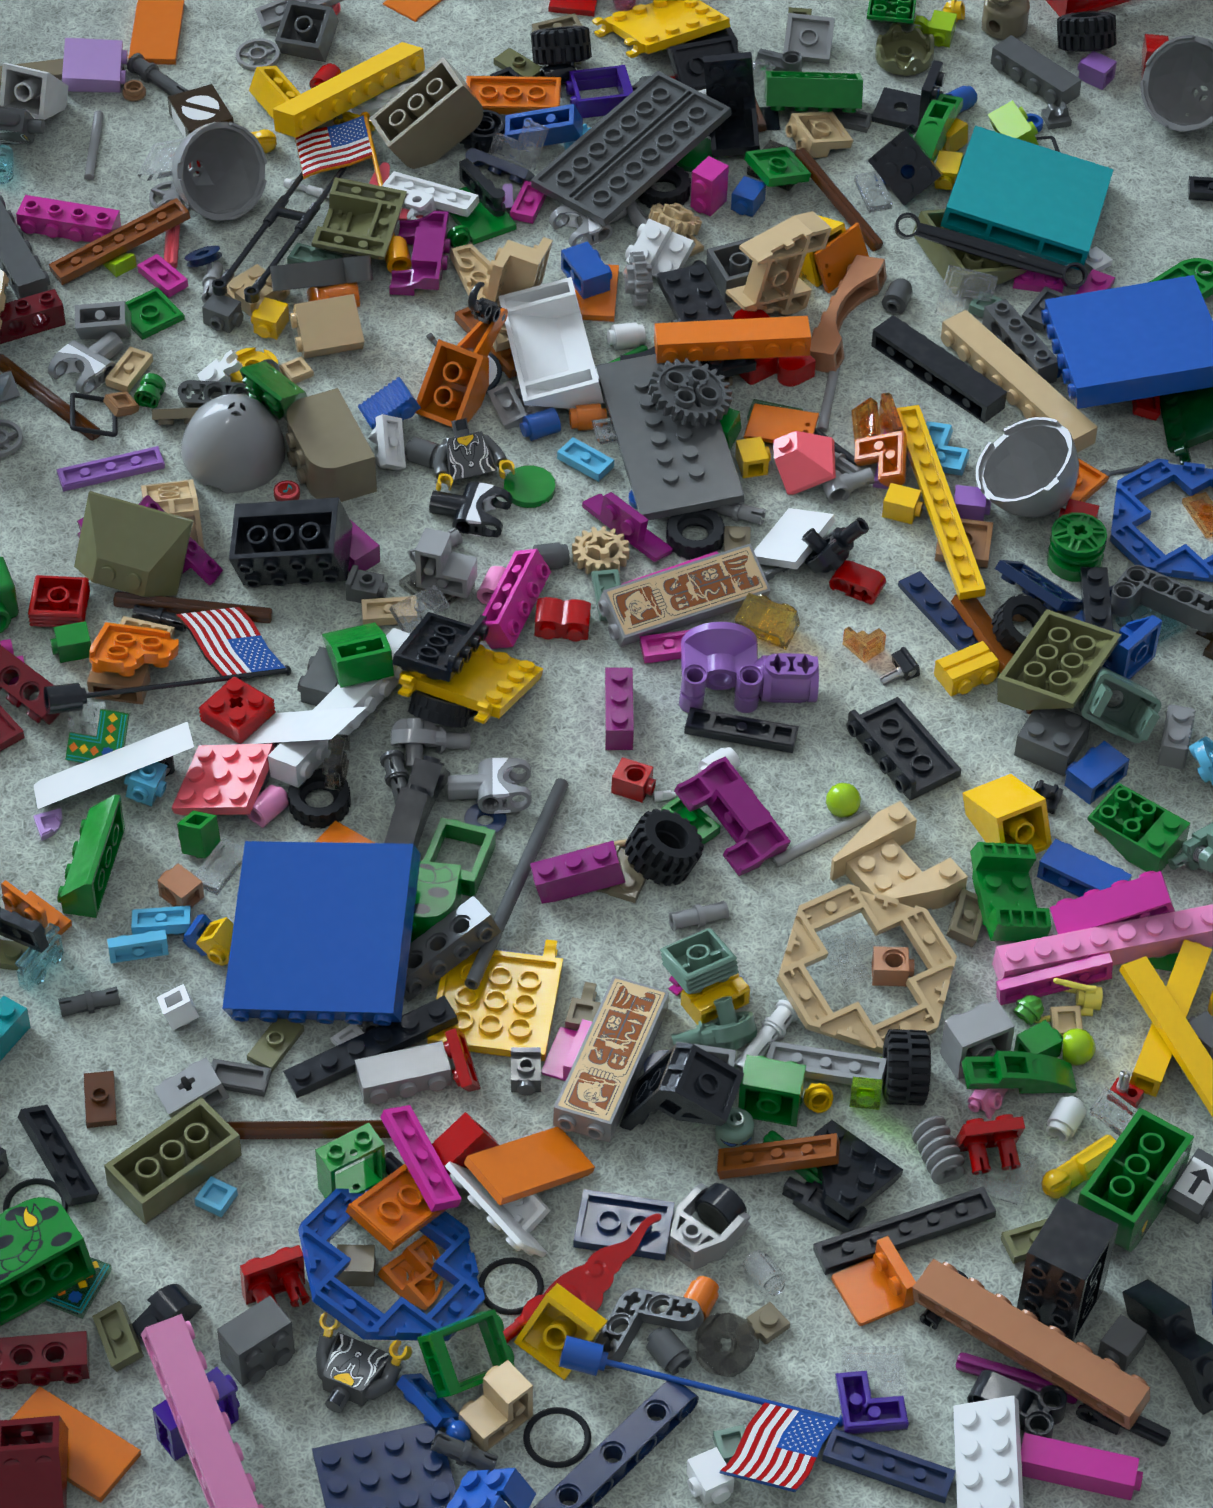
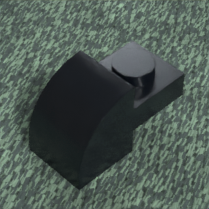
M170 1284L159 1289L147 1299L151 1304L132 1323L135 1333L142 1339L141 1333L146 1327L182 1314L185 1322L190 1321L202 1306L181 1285Z

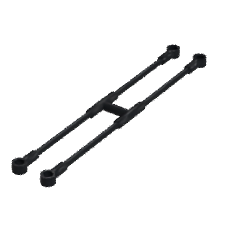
M349 166L338 170L317 201L313 202L306 212L285 208L289 198L303 180L301 172L287 192L278 199L264 218L263 224L230 269H227L220 279L212 282L213 294L223 296L227 293V285L234 277V272L277 217L299 221L295 226V231L263 275L258 277L252 286L244 289L246 302H258L260 299L259 293L271 274L270 266L278 265L299 234L305 231L320 210V205L330 193L335 177L341 178Z

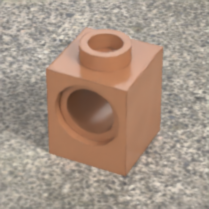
M179 863L170 870H166L157 880L159 896L173 907L190 906L192 908L204 898L203 882Z
M873 946L872 985L907 987L908 977L914 976V959H909V947Z

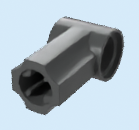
M761 48L757 54L755 68L767 71L802 72V54L797 51L779 53Z

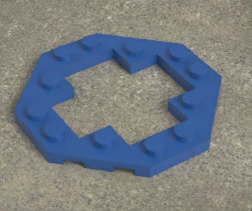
M1156 459L1119 479L1116 487L1110 542L1134 565L1144 566L1168 577L1213 582V555L1203 560L1187 544L1165 555L1136 528V526L1151 518V511L1139 501L1140 499L1173 481L1190 497L1209 486L1213 488V469L1205 468V464L1184 462L1183 465L1169 464V460Z
M335 1189L301 1222L298 1232L312 1301L363 1340L418 1341L417 1337L472 1316L485 1300L483 1288L479 1287L477 1279L479 1271L475 1255L470 1250L468 1227L446 1211L419 1230L446 1250L435 1261L432 1270L454 1285L427 1315L402 1296L384 1314L337 1279L348 1267L351 1258L329 1242L353 1219L345 1211L350 1203L364 1193H350L349 1189ZM455 1333L443 1337L444 1341H449Z

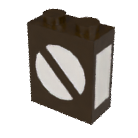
M212 84L167 97L169 114L184 138L195 129L209 123H234L231 113Z

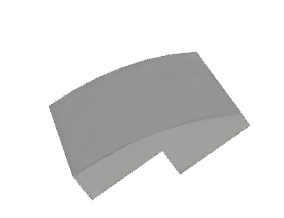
M511 381L487 391L505 429L520 426L523 416L551 408L524 405L520 385L518 384L513 387Z

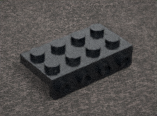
M428 612L395 652L392 665L399 666L404 671H415L425 674L433 680L441 679L450 682L456 673H461L464 662H469L472 652H477L480 641H485L489 631V626L485 625L487 616L481 615L474 625H470Z
M899 697L891 699L862 714H859L855 709L848 713L846 726L849 734L857 738L866 754L871 755L875 759L880 770L893 780L897 790L901 793L903 792L910 801L961 776V768Z

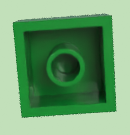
M746 1055L743 1068L744 1076L739 1089L738 1108L746 1110L755 1120L797 1127L803 1100L806 1065L793 1061L785 1062L769 1059L765 1056Z

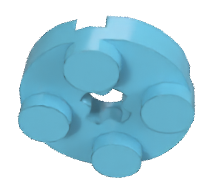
M1205 736L1190 745L1189 750L1201 766L1197 770L1205 783L1211 781L1213 785V741Z

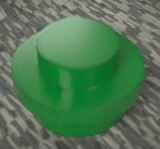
M458 225L450 229L447 233V238L451 239V246L455 248L469 243L470 231L466 226Z

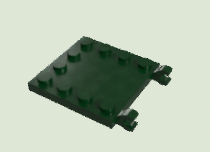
M1213 387L1160 396V409L1167 447L1170 453H1175L1176 457L1179 456L1181 465L1184 462H1191L1189 448L1213 439Z

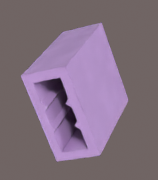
M65 38L62 82L69 86L68 91L121 92V84L124 85L126 83V70H122L123 64H127L128 58L127 50H123L122 40Z

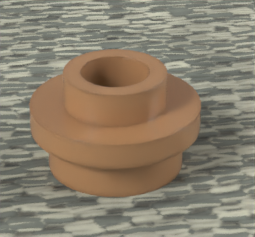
M130 80L124 84L122 95L126 100L138 101L146 96V88L141 81Z

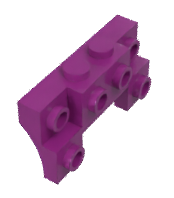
M433 211L419 219L400 220L399 234L397 236L403 237L407 244L414 245L411 259L412 269L392 270L391 285L389 286L390 295L414 296L415 289L439 290L443 270H448V255L445 254H450L451 239L447 238L449 212Z
M726 756L713 761L695 776L677 784L674 790L689 812L708 805L737 843L727 848L723 856L738 876L761 867L764 860L786 851L791 842Z

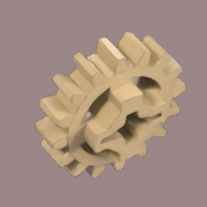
M657 203V205L653 204L648 219L668 226L672 232L686 236V234L689 236L698 235L702 224L700 217L694 216L695 213L678 203L670 205L666 203L664 205Z
M602 526L599 531L592 527L590 533L583 530L582 537L576 536L575 543H572L573 562H577L578 569L585 567L586 574L592 571L618 569L620 572V566L626 567L627 559H629V541L624 540L623 533L616 535V529L614 528L610 532L606 531L605 526Z

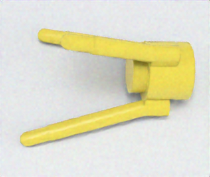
M1059 978L1053 979L1055 984L1073 988L1064 992L1076 994L1075 1002L1076 1006L1080 1005L1082 1008L1081 1016H1093V1010L1101 1009L1103 999L1102 987L1084 985ZM1050 1015L1041 1017L1039 1022L1035 1021L1034 1023H1040L1044 1020L1050 1022Z

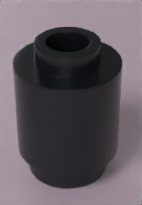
M574 63L545 65V67L540 68V77H561V85H563L566 81H569V71H575L576 68Z

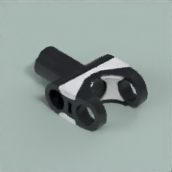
M470 482L466 485L463 495L433 490L430 498L429 513L454 517L452 527L456 528L459 533L499 537L503 530L502 522L486 512L496 508L508 510L511 507L513 497L503 488L480 482ZM496 497H502L507 502H502L498 500ZM486 525L494 526L497 530H490Z

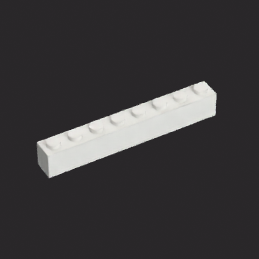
M393 628L386 635L392 651V659L395 652L408 638L410 633ZM393 665L394 676L342 688L338 684L313 710L366 708L332 739L281 742L268 755L270 776L299 788L329 758V755L338 746L342 745L345 739L360 726L361 722L370 713L375 711L384 698L391 694L392 690L398 685L400 673L404 670L399 666Z

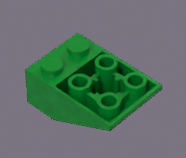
M869 0L867 20L914 25L917 0Z
M266 361L244 366L240 369L243 377L242 382L246 385L245 389L249 392L248 396L258 400L260 403L263 402L278 420L283 418L287 421L288 408L295 401L307 397L303 389Z
M375 622L322 634L340 688L394 676L390 645L385 633Z
M1119 782L1087 818L1128 862L1146 872H1162L1169 863L1168 859L1173 858L1182 848L1183 842L1187 841L1190 822Z

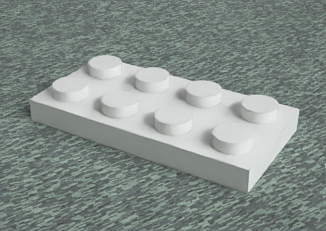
M1008 1396L953 1406L957 1508H1024L1019 1400L1015 1396Z

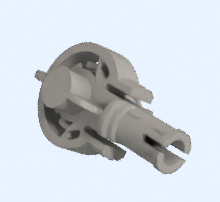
M421 718L399 719L393 724L391 731V746L406 748V767H413L415 758L423 760V748H436V752L441 754L446 748L469 750L471 744L469 732H446L443 726H436L434 723L422 720Z

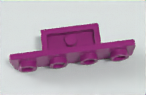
M610 492L604 496L597 494L582 502V508L611 530L613 528L616 529V534L623 533L624 540H628L632 546L652 561L656 562L672 554L673 548L647 529L648 519L614 493Z
M146 495L138 504L165 512L149 495ZM190 537L182 574L192 568L210 586L215 582L223 569Z

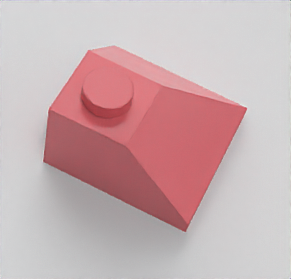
M795 431L773 440L774 460L788 495L797 494L836 478L835 449L832 437Z

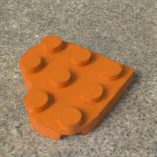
M105 622L90 646L89 661L92 664L93 672H114L124 677H130L135 674V669L140 668L143 664H153V666L158 668L168 667L169 661L178 655L179 640L170 638V632L160 629Z

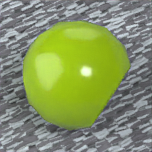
M838 783L832 786L827 793L825 803L833 815L841 818L850 817L858 811L861 796L854 785Z
M1079 1028L1069 1029L1063 1035L1062 1059L1074 1066L1085 1065L1095 1054V1041L1086 1030Z

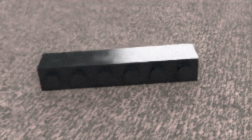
M892 315L873 329L871 343L873 348L983 423H986L1005 408L1007 391L896 316Z

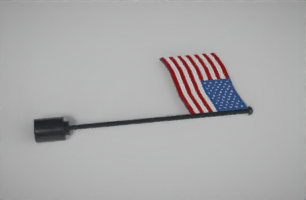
M240 607L176 614L175 617L188 629L204 658L219 674L218 677L86 693V689L81 688L79 683L44 687V704L47 714L80 711L83 709V704H87V698L229 681L232 677L246 679L278 674L289 676L291 668L287 665L284 666L272 653L254 622Z

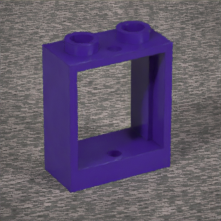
M625 65L569 71V81L565 83L567 96H572L570 97V104L576 106L582 118L607 115L633 92ZM617 87L619 95L581 99L579 91Z
M215 1367L206 1373L209 1382L213 1381L219 1393V1400H216L221 1412H226L232 1425L239 1420L238 1408L240 1403L236 1397L238 1387L229 1374L224 1376L220 1369ZM164 1400L152 1408L158 1441L173 1460L177 1461L188 1453L168 1402Z

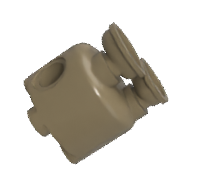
M984 0L981 21L982 30L988 35L1002 40L1010 35L1016 38L1022 36L1028 27L1029 0Z

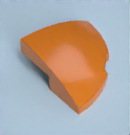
M425 1235L407 1246L401 1255L382 1267L377 1274L398 1295L425 1311L439 1296L444 1282L441 1279L435 1291V1280L438 1274L432 1270L434 1265L433 1257L436 1261L441 1255L435 1243Z

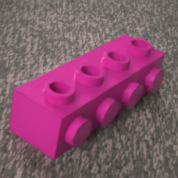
M31 195L24 196L16 213L17 225L21 227L24 233L42 234L50 238H66L74 242L84 241L91 243L121 227L120 210Z
M538 549L514 552L482 614L487 616L485 625L489 626V631L485 641L491 649L514 646L551 573L549 566Z
M1147 871L1142 873L1137 879L1131 881L1120 880L1113 883L1109 888L1089 890L1082 897L1076 899L1065 898L1050 907L1058 934L1175 911L1161 871Z

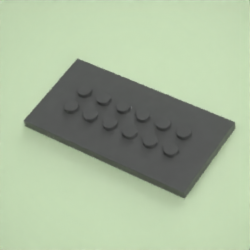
M656 71L531 179L532 188L605 227L731 116V108L660 71Z
M656 354L596 365L598 381L640 514L649 521L744 502L742 486L720 420L716 419L715 424L707 421L705 427L700 422H697L696 426L693 427L690 421L682 425L681 419L678 418L673 422L671 414L663 416L664 409L656 410L657 403L651 402L652 396L648 395V385L653 371L657 370L659 365L665 366V363H657Z

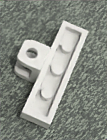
M395 171L382 185L383 187L407 191L404 203L405 207L411 208L407 214V220L419 219L416 218L418 215L427 216L431 212L436 211V208L468 217L479 204V196L477 194Z

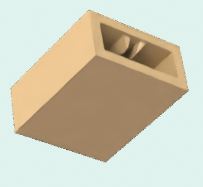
M354 294L294 304L293 313H290V322L292 328H297L298 337H295L297 352H302L303 359L363 349L365 341Z

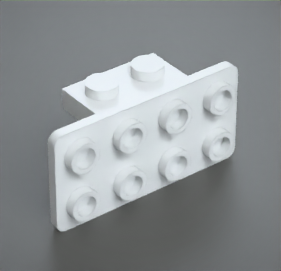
M450 1161L446 1164L445 1167L451 1173L449 1176L452 1182L461 1189L464 1187L469 1192L468 1200L480 1210L483 1208L489 1214L486 1218L488 1222L497 1230L502 1229L508 1235L506 1241L515 1250L520 1251L522 1249L531 1257L534 1254L540 1257H544L547 1254V1251L530 1234L551 1211L536 1194L499 1205L469 1169Z

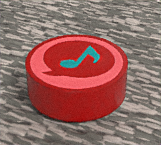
M281 481L274 487L273 491L276 501L299 500L300 498L299 485L293 481Z

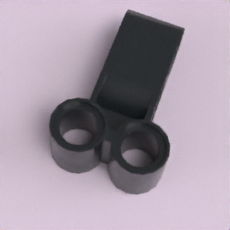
M990 1370L981 1371L967 1397L968 1403L1015 1396L1019 1400L1020 1429L1023 1430V1436L1024 1433L1052 1439L1053 1427L1064 1419L1067 1395L1062 1388L1048 1385L1038 1392ZM1047 1404H1053L1057 1407H1049ZM1033 1429H1041L1044 1432H1036Z

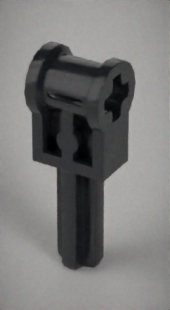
M1085 1403L1079 1405L1076 1410V1415L1079 1419L1115 1435H1118L1120 1428L1126 1429ZM1139 1416L1131 1429L1128 1430L1161 1447L1166 1445L1171 1434L1169 1429L1142 1416Z

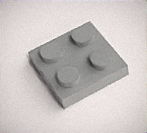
M788 13L783 53L797 51L802 54V61L829 64L835 18Z

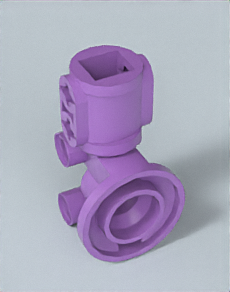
M731 622L705 623L690 629L682 637V682L679 706L686 713H689L690 707L703 708L706 687L713 690H726L734 687V707L741 713L755 711L758 708L759 698L760 701L772 703L817 702L819 689V663L817 656L775 653L772 655H762L758 659L756 635L749 628Z

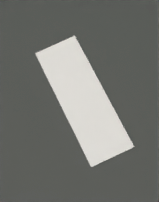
M366 707L276 713L242 744L329 740L337 735Z
M188 722L41 779L34 784L38 809L193 748L194 745Z

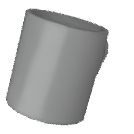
M870 467L851 474H841L840 471L835 470L836 478L822 483L821 486L829 503L834 504V501H846L850 497V493H853V490L874 484L875 481Z

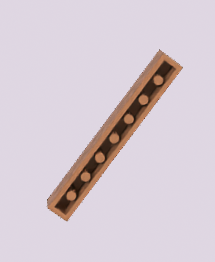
M933 1258L912 1287L915 1302L1053 1385L1059 1386L1068 1394L1128 1430L1131 1429L1150 1401V1387L1143 1378L1135 1374L1130 1376L1120 1370L1119 1365L1109 1358L1102 1359L1093 1354V1351L1086 1344L1073 1342L1059 1328L1052 1325L1046 1326L1032 1312L1025 1309L1019 1310L1005 1296L998 1293L994 1295L987 1291L981 1282L974 1278L967 1279L947 1262L940 1263Z

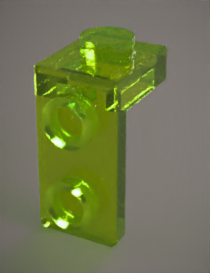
M853 1076L849 1107L879 1110L883 1080Z

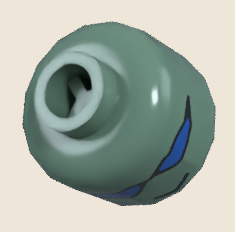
M732 1108L727 1122L722 1126L715 1125V1140L718 1146L721 1148H734L751 1145L755 1129L751 1114L741 1108Z

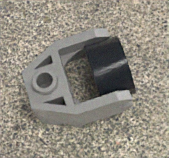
M702 1183L695 1186L676 1208L670 1233L669 1254L692 1270L706 1266L712 1261L721 1260L723 1255L744 1235L750 1225L748 1220L751 1216L747 1214V1208L743 1200L736 1192L724 1184L714 1183L709 1188ZM696 1211V1213L698 1214L699 1218L703 1221V1223H705L721 1235L719 1236L714 1231H712L711 1229H709L708 1227L692 1217V1214Z

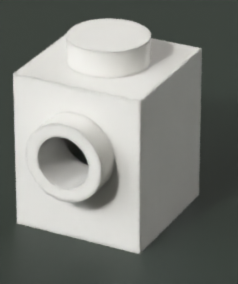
M717 1447L687 1460V1476L689 1477L687 1483L689 1490L695 1498L699 1496L704 1505L711 1502L720 1504L726 1501L734 1490V1477L719 1473L726 1463Z

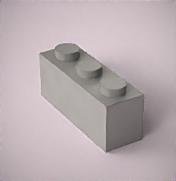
M442 1041L355 1060L356 1078L364 1104H381L389 1098L398 1096L409 1098L417 1092L425 1090L440 1091L446 1086L451 1085V1068Z

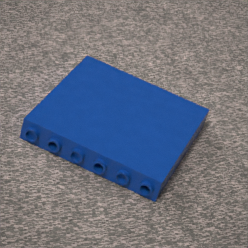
M1194 275L1045 299V310H1041L1043 325H1046L1048 339H1052L1053 354H1057L1058 368L1062 369L1063 382L1068 384L1069 399H1074L1077 409L1213 387V320Z
M245 841L222 1009L231 1019L240 1022H247L249 1018H259L261 1021L270 1023L277 1022V1018L288 1019V1021L293 1023H305L306 1020H316L322 1024H333L334 1020H342L352 1025H360L363 1021H373V1023L382 1026L391 1025V1022H401L421 853L415 845L398 843Z

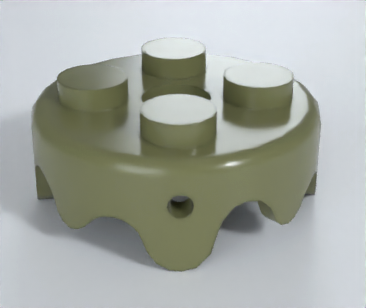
M893 23L886 34H880L877 38L875 48L876 61L880 67L892 74L901 76L916 75L927 70L932 64L934 57V36L932 34L924 36L919 28H914L911 32H904L899 23Z

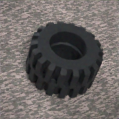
M1088 11L1060 16L1057 18L1058 48L1070 52L1105 50L1117 44L1116 15L1110 12Z
M555 27L540 29L531 33L533 63L538 65L581 62L592 57L588 27Z
M653 809L652 812L647 811L641 816L625 843V855L629 856L627 860L631 865H634V870L644 875L643 878L653 880L655 884L660 885V883H663L665 886H671L672 883L678 885L681 881L687 879L703 854L704 844L701 843L703 841L702 836L697 834L698 829L692 826L687 818L684 819L680 814L676 812L671 813L666 809L662 811Z
M889 1029L884 1039L882 1058L887 1059V1072L882 1085L884 1100L889 1105L923 1106L928 1098L931 1076V1047L928 1034L925 1030Z

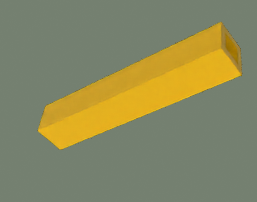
M1184 939L1166 988L1187 1018L1212 949L1200 943ZM1153 1023L1129 1083L1144 1090L1145 1094L1156 1097L1172 1053Z

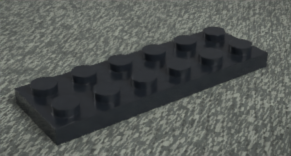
M705 263L657 274V282L677 322L733 319ZM754 358L700 361L702 366L707 363L708 370L710 371L717 369L716 376L724 375V378L755 371L757 364Z

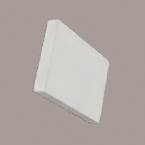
M788 508L754 550L759 564L798 569L813 551L801 540L802 536L809 529L814 528L823 538L836 522L834 514Z

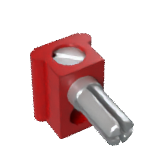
M1122 1070L1120 1076L1109 1089L1106 1100L1134 1113L1144 1098V1090L1130 1084V1072L1128 1071L1126 1074L1127 1070Z

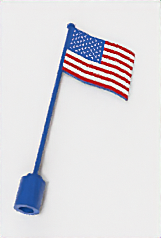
M567 1335L565 1338L559 1367L596 1376L598 1370L604 1371L607 1365L761 1404V1408L748 1423L735 1454L720 1470V1474L796 1492L809 1477L820 1449L830 1436L833 1428H836L837 1425L838 1427L843 1426L842 1415L835 1417L607 1359L608 1352L603 1351V1344Z

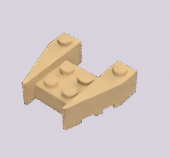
M814 211L794 215L741 244L739 249L753 262L746 285L728 289L726 294L743 310L748 311L761 309L766 313L778 311L780 314L788 315L805 309L812 289L799 278L806 253L826 248L832 228Z
M901 801L877 812L832 858L830 879L832 881L846 875L855 886L860 887V891L873 895L879 893L898 899V903L913 908L916 905L926 909L932 908V910L942 908L956 901L961 889H966L968 876L951 857L923 872L900 847L914 839L917 819Z

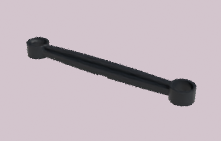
M913 213L901 214L894 224L895 233L901 239L908 240L918 236L981 258L1061 279L1063 285L1069 289L1080 288L1088 277L1085 266L1080 263L1073 262L1064 266L987 240L920 223L919 218ZM911 218L915 221L916 229L913 234L906 235L900 231L899 222L901 219ZM1070 267H1076L1082 272L1083 280L1080 283L1071 284L1067 281L1065 273Z

